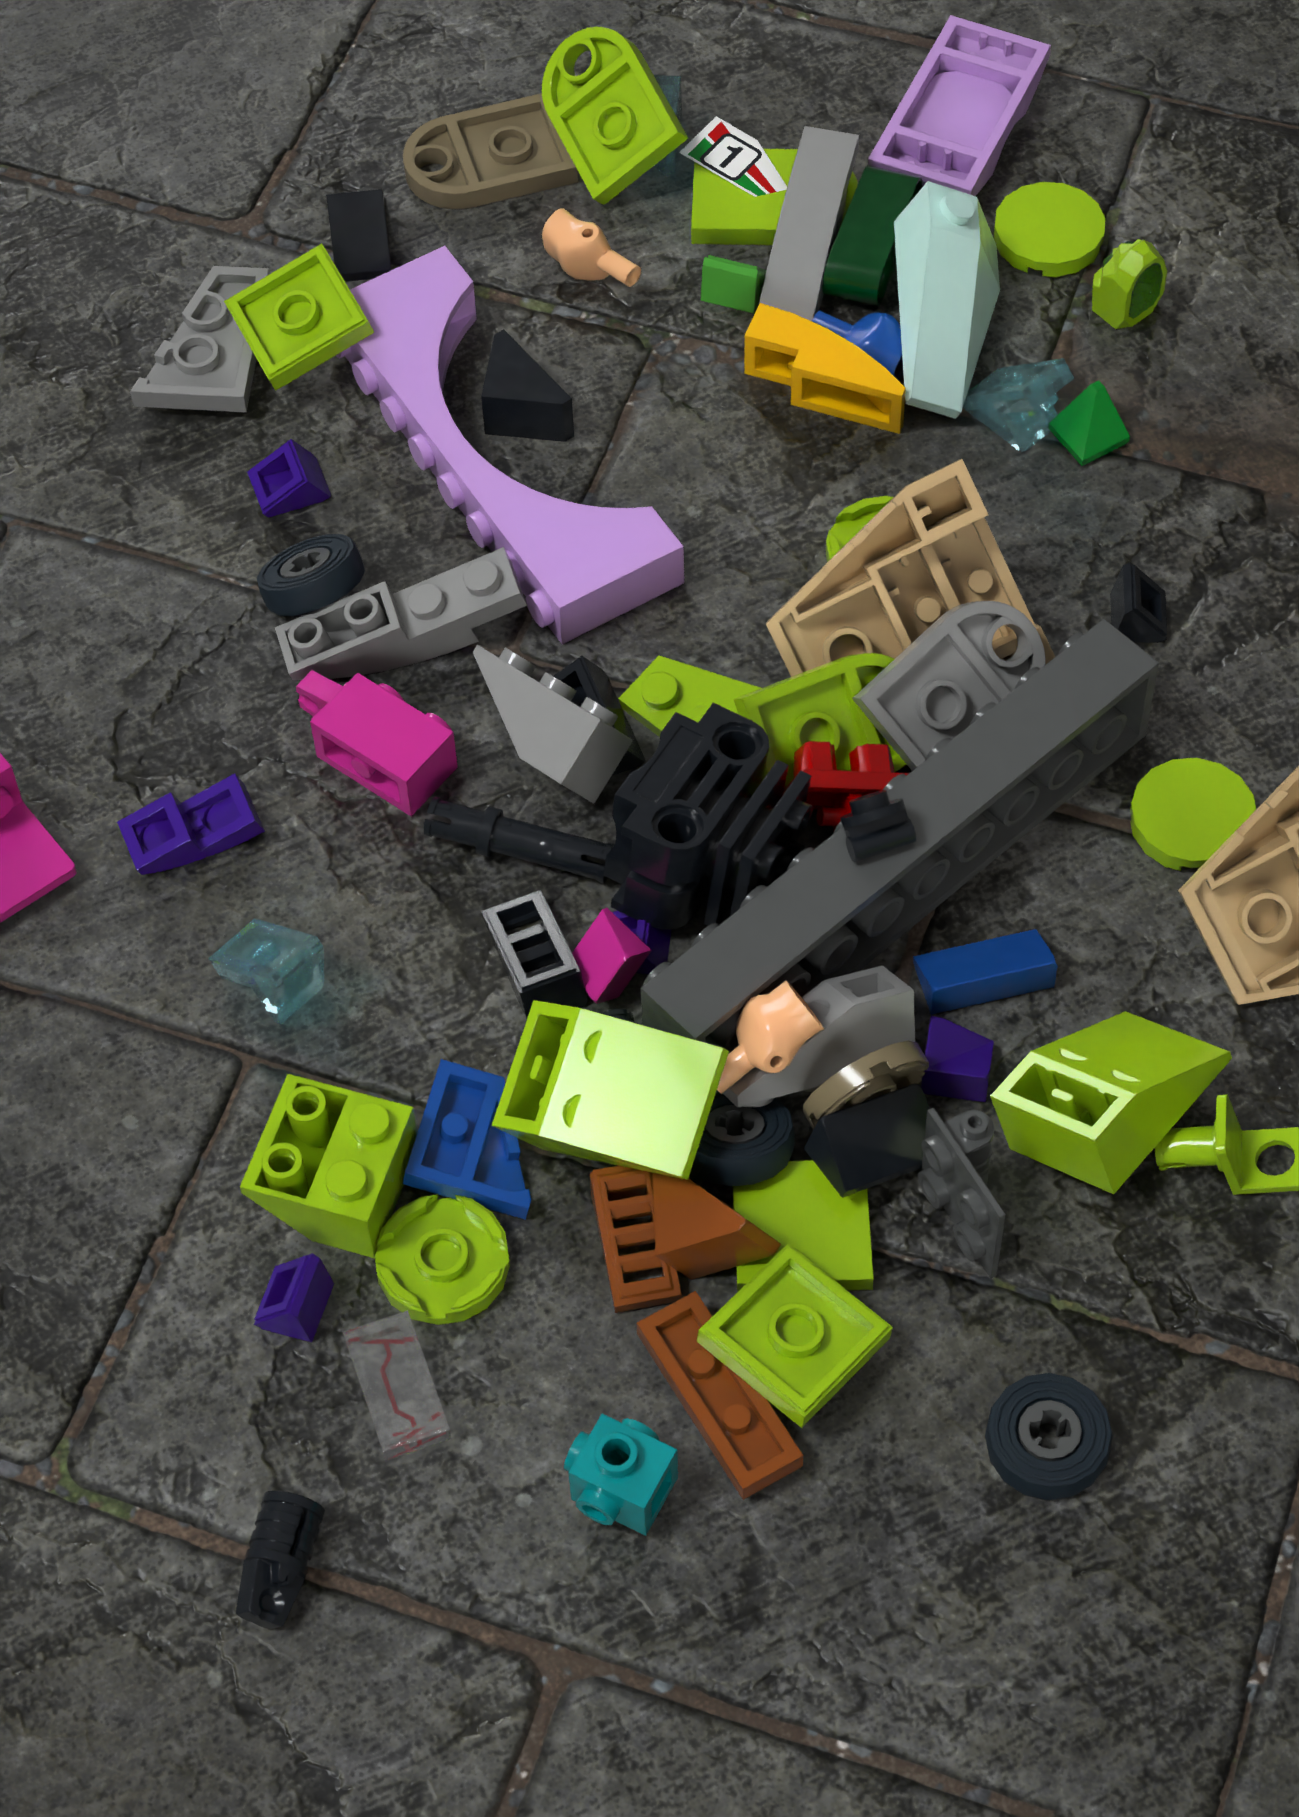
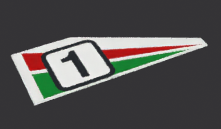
M717 116L679 152L754 197L787 190V185L758 140Z

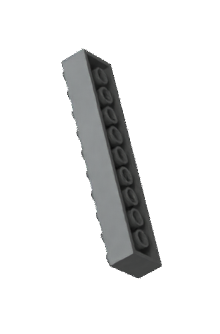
M1102 619L1085 634L1078 632L1071 636L1054 659L1041 669L1034 667L1027 671L1010 694L997 704L990 702L983 706L972 719L970 726L953 739L944 738L931 749L921 765L907 776L905 774L897 775L885 786L883 790H887L889 800L903 799L907 816L911 820L916 832V842L853 862L847 850L846 834L840 822L832 836L815 849L809 847L801 851L792 860L787 872L768 887L760 885L752 890L743 900L739 910L720 925L713 923L703 929L695 938L691 948L674 962H663L651 971L641 987L642 1025L723 1047L730 1053L739 1046L736 1035L737 1020L744 1005L752 997L769 994L785 980L803 997L826 979L860 971L1146 736L1159 662L1105 619Z

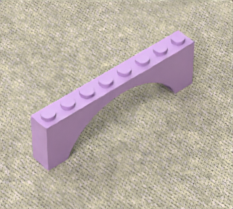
M446 246L350 289L375 333L337 354L336 357L339 359L344 356L352 365L353 375L365 395L373 393L380 402L382 415L389 428L393 432L401 430L408 440L410 452L417 465L422 470L429 468L437 478V485L444 501L452 509L459 507L466 517L468 529L477 545L481 548L488 546L492 552L504 547L512 562L521 590L526 596V603L530 614L538 626L541 628L548 626L563 645L684 584L683 545L652 506L608 508L577 504L551 497L511 479L496 469L464 438L445 404L443 387L454 351L465 333L477 320L473 280Z

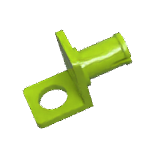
M1228 1094L1217 1095L1216 1119L1214 1125L1171 1128L1154 1148L1156 1163L1160 1171L1168 1170V1168L1217 1165L1218 1170L1224 1172L1233 1195L1299 1191V1127L1242 1131ZM1282 1145L1290 1148L1295 1154L1294 1163L1283 1174L1267 1175L1258 1169V1157L1268 1147Z

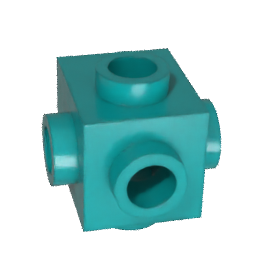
M601 1414L590 1434L584 1431L578 1434L565 1459L564 1470L568 1471L571 1500L576 1502V1507L585 1516L600 1524L612 1525L616 1521L646 1536L678 1479L677 1449L659 1441L658 1435L639 1421L625 1418L622 1422H619L605 1414Z

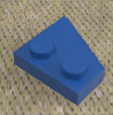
M440 1060L405 1170L404 1185L456 1199L455 1195L472 1198L487 1209L526 1220L531 1204L529 1189H525L519 1162L521 1151L518 1138L491 1126L505 1086L504 1077L447 1060Z

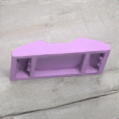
M950 15L869 156L868 165L921 177L923 186L927 181L976 196L993 175L1004 144L1014 125L1026 114L1049 59L1051 45Z

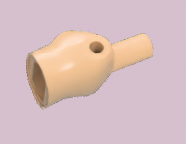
M564 208L556 210L546 221L542 232L544 248L552 258L560 263L562 270L570 277L578 280L594 281L605 279L611 275L628 287L633 286L639 280L641 268L612 250L603 231L595 223L581 221Z
M787 980L769 994L752 997L744 1005L736 1024L739 1046L728 1054L717 1088L721 1094L754 1067L766 1073L782 1071L790 1065L798 1050L808 1039L825 1029L807 1003Z

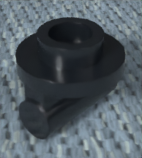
M887 790L870 793L850 800L849 804L852 812L840 817L846 834L847 850L853 862L916 842V832L911 820L907 816L903 799L889 800Z

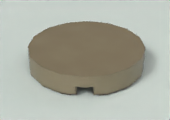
M908 1040L888 1045L847 1065L827 1079L810 1094L803 1104V1112L814 1129L820 1118L825 1115L914 1083L920 1084L923 1076L926 1074L924 1070H928L929 1062L916 1042Z

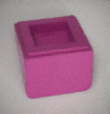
M608 908L601 910L572 954L581 971L588 995L596 1004L620 996L652 950Z

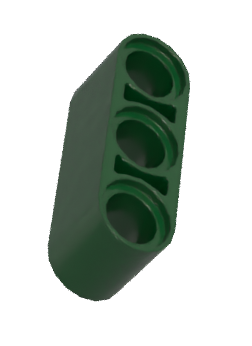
M869 165L865 167L827 260L823 278L824 294L873 306L881 304L896 267L894 221L922 188L921 177Z

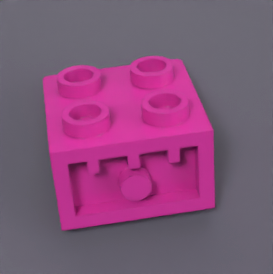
M0 753L1 923L74 877L77 871L74 862L24 804L12 766Z

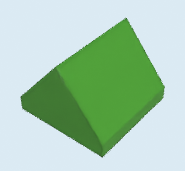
M708 255V258H704L702 267L701 301L754 314L761 297L766 270L757 266Z

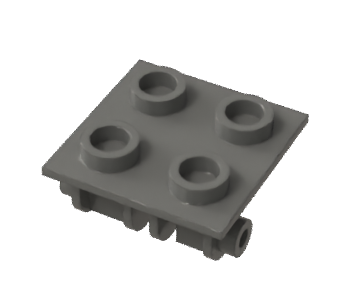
M931 1108L927 1110L925 1139L921 1141L923 1161L922 1171L918 1173L920 1186L930 1204L936 1209L943 1206L955 1224L953 1226V1233L965 1257L971 1262L978 1259L992 1279L997 1276L1006 1215L987 1188L988 1168L992 1153L991 1142L995 1130L994 1123L988 1115L979 1110H969L943 1122L936 1110Z

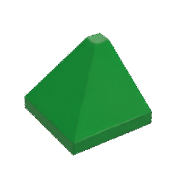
M1099 380L1090 384L1049 423L1048 427L1081 466L1102 457L1130 441V435L1105 386Z

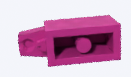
M313 670L296 686V692L299 693L298 702L300 708L313 716L310 724L316 756L412 817L458 768L454 732L449 725L439 716L433 713L424 714L406 703L401 695L391 686L384 683L377 685L359 673L342 686Z

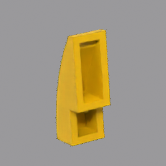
M763 303L759 304L744 335V374L791 386V405L900 434L904 423L906 387L883 365L857 345L828 328L794 313Z

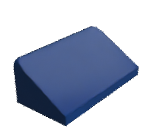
M1036 929L913 956V964L931 1015L1055 987L1058 967L1053 953Z

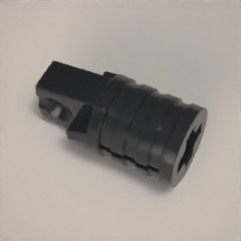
M268 1491L263 1495L262 1508L258 1512L255 1522L256 1528L252 1532L249 1541L250 1548L246 1551L243 1561L236 1615L267 1629L284 1626L306 1578L307 1565L314 1551L313 1544L317 1541L318 1527L322 1523L325 1509L319 1503L307 1497L285 1491Z

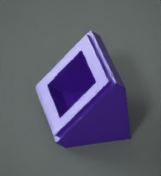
M311 1253L275 1266L254 1318L256 1320L254 1325L263 1330L312 1343L335 1284L318 1256Z

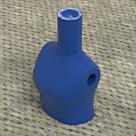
M818 311L815 314L812 322L828 328L857 345L883 365L898 381L902 378L900 323L892 315L880 312L870 313L854 325H851L822 311Z

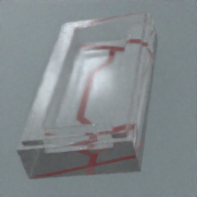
M408 1311L344 1331L345 1344L385 1461L450 1440V1429Z

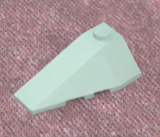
M927 181L894 221L904 386L906 387L905 404L956 419L962 412L1000 292L997 246L976 196Z

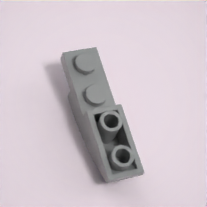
M502 547L396 593H392L386 581L279 625L275 627L288 673L292 680H303L311 670L328 679L354 677L357 673L361 675L377 673L422 662L479 642L474 630L475 627L523 608L527 604L512 562L506 550Z

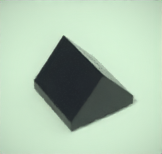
M1131 562L1123 565L1110 593L1111 625L1133 642L1160 643L1167 640L1165 590Z

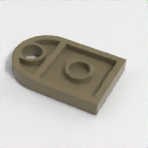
M542 93L430 120L411 134L403 150L405 178L411 191L424 202L445 209L473 208L578 183V170L545 110ZM427 164H440L444 166L442 169L434 172H426L420 169Z

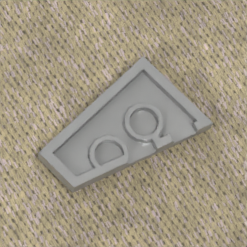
M213 266L182 312V324L170 341L164 340L154 354L155 365L147 377H139L131 389L130 394L133 407L247 412L257 359L224 301L269 275V268Z

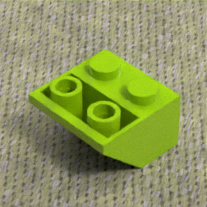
M287 1074L240 1185L241 1193L313 1242L375 1258L377 1240L381 1228L391 1218L404 1186L405 1170L417 1136L414 1109L412 1106Z

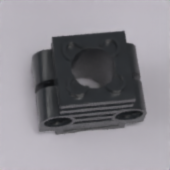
M715 703L711 704L699 722L675 712L660 733L659 744L654 755L639 769L631 772L615 793L612 817L616 826L615 845L606 855L604 876L622 885L611 900V908L636 920H646L652 927L661 930H674L685 926L693 919L708 896L704 920L705 925L719 924L730 907V916L739 910L743 900L752 890L760 885L768 887L787 872L792 860L805 849L804 845L798 843L800 829H806L813 812V805L806 802L812 776L800 770L783 794L789 765L777 760L763 779L769 751V739L761 726Z

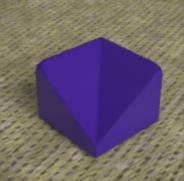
M931 1016L925 1051L929 1067L928 1070H924L926 1074L923 1076L921 1083L924 1094L986 1102L994 1041L944 1018Z

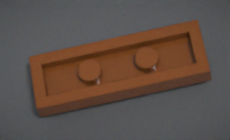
M694 1291L637 1322V1335L744 1500L803 1467L804 1455L768 1400L696 1342L699 1329L712 1315L698 1293Z

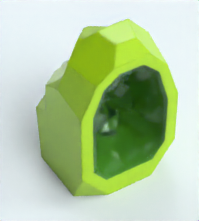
M1137 239L1135 242L1127 241L1121 243L1118 248H1114L1113 252L1104 259L1103 266L1094 274L1092 311L1115 329L1132 327L1150 315L1164 293L1167 268L1164 259L1152 243Z

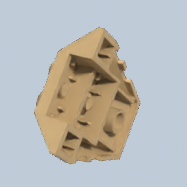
M959 459L906 485L765 623L791 677L849 655L877 653L895 659L944 613L958 605L976 601L1001 602L1019 610L1032 622L1040 635L1045 651V665L1055 658L1041 626L1034 623L985 519L989 514L963 459ZM1006 625L998 628L992 639L993 650L1000 659L1004 661L1010 659L1015 654L1018 646L1015 632Z
M1299 766L1178 890L1225 984L1238 1005L1299 994Z

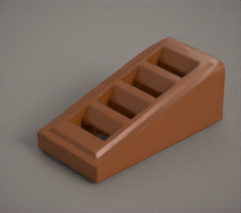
M612 1166L590 1172L591 1197L615 1313L673 1303L681 1299L682 1295L677 1270L655 1255V1249L621 1256L618 1253V1249L655 1243L653 1173L623 1166ZM650 1215L651 1222L619 1228L613 1227V1222ZM661 1267L662 1277L624 1283L622 1274Z

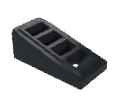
M541 890L481 911L486 927L526 1019L528 1018L533 1000L578 1008L586 1005L588 999L581 971ZM537 920L540 923L510 935L506 934V931Z

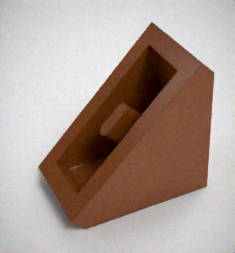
M653 1173L655 1255L689 1279H696L773 1256L781 1246V1243L689 1178L686 1180Z

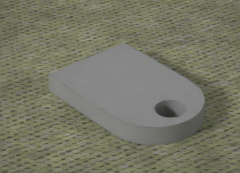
M996 601L964 603L950 609L938 618L852 699L911 771H913L925 761L928 753L939 741L944 738L953 739L970 726L972 719L983 706L990 702L997 704L1010 694L1027 671L1034 667H1039L1040 669L1044 667L1046 659L1043 643L1032 622L1016 608ZM1003 625L1010 627L1015 632L1018 641L1015 654L1006 661L1000 659L995 654L992 646V639L996 630Z

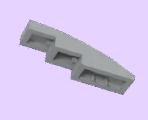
M804 126L780 212L759 304L763 303L788 311L810 321L813 320L815 314L819 311L824 296V272L846 208V191L858 154L859 135Z

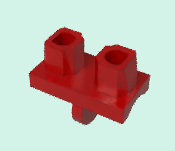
M808 741L794 752V779L800 770L812 776L806 802L813 805L814 810H818L816 819L819 826H833V831H835L837 825L841 822L840 817L852 812L849 804L850 800L882 791L897 775L905 774L907 776L909 774L895 773L888 745L865 744L857 746L849 753L851 771L837 770L835 748L830 742ZM793 780L787 786L784 787L783 794L786 792V790L793 782Z

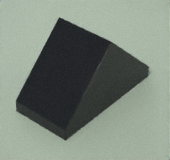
M383 188L327 194L334 264L344 281L374 279L391 271Z
M504 329L494 334L481 394L485 434L566 442L574 437L572 398Z

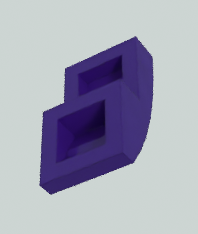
M235 773L182 803L170 792L117 822L135 868L141 875L187 865L228 850L265 832L245 784Z

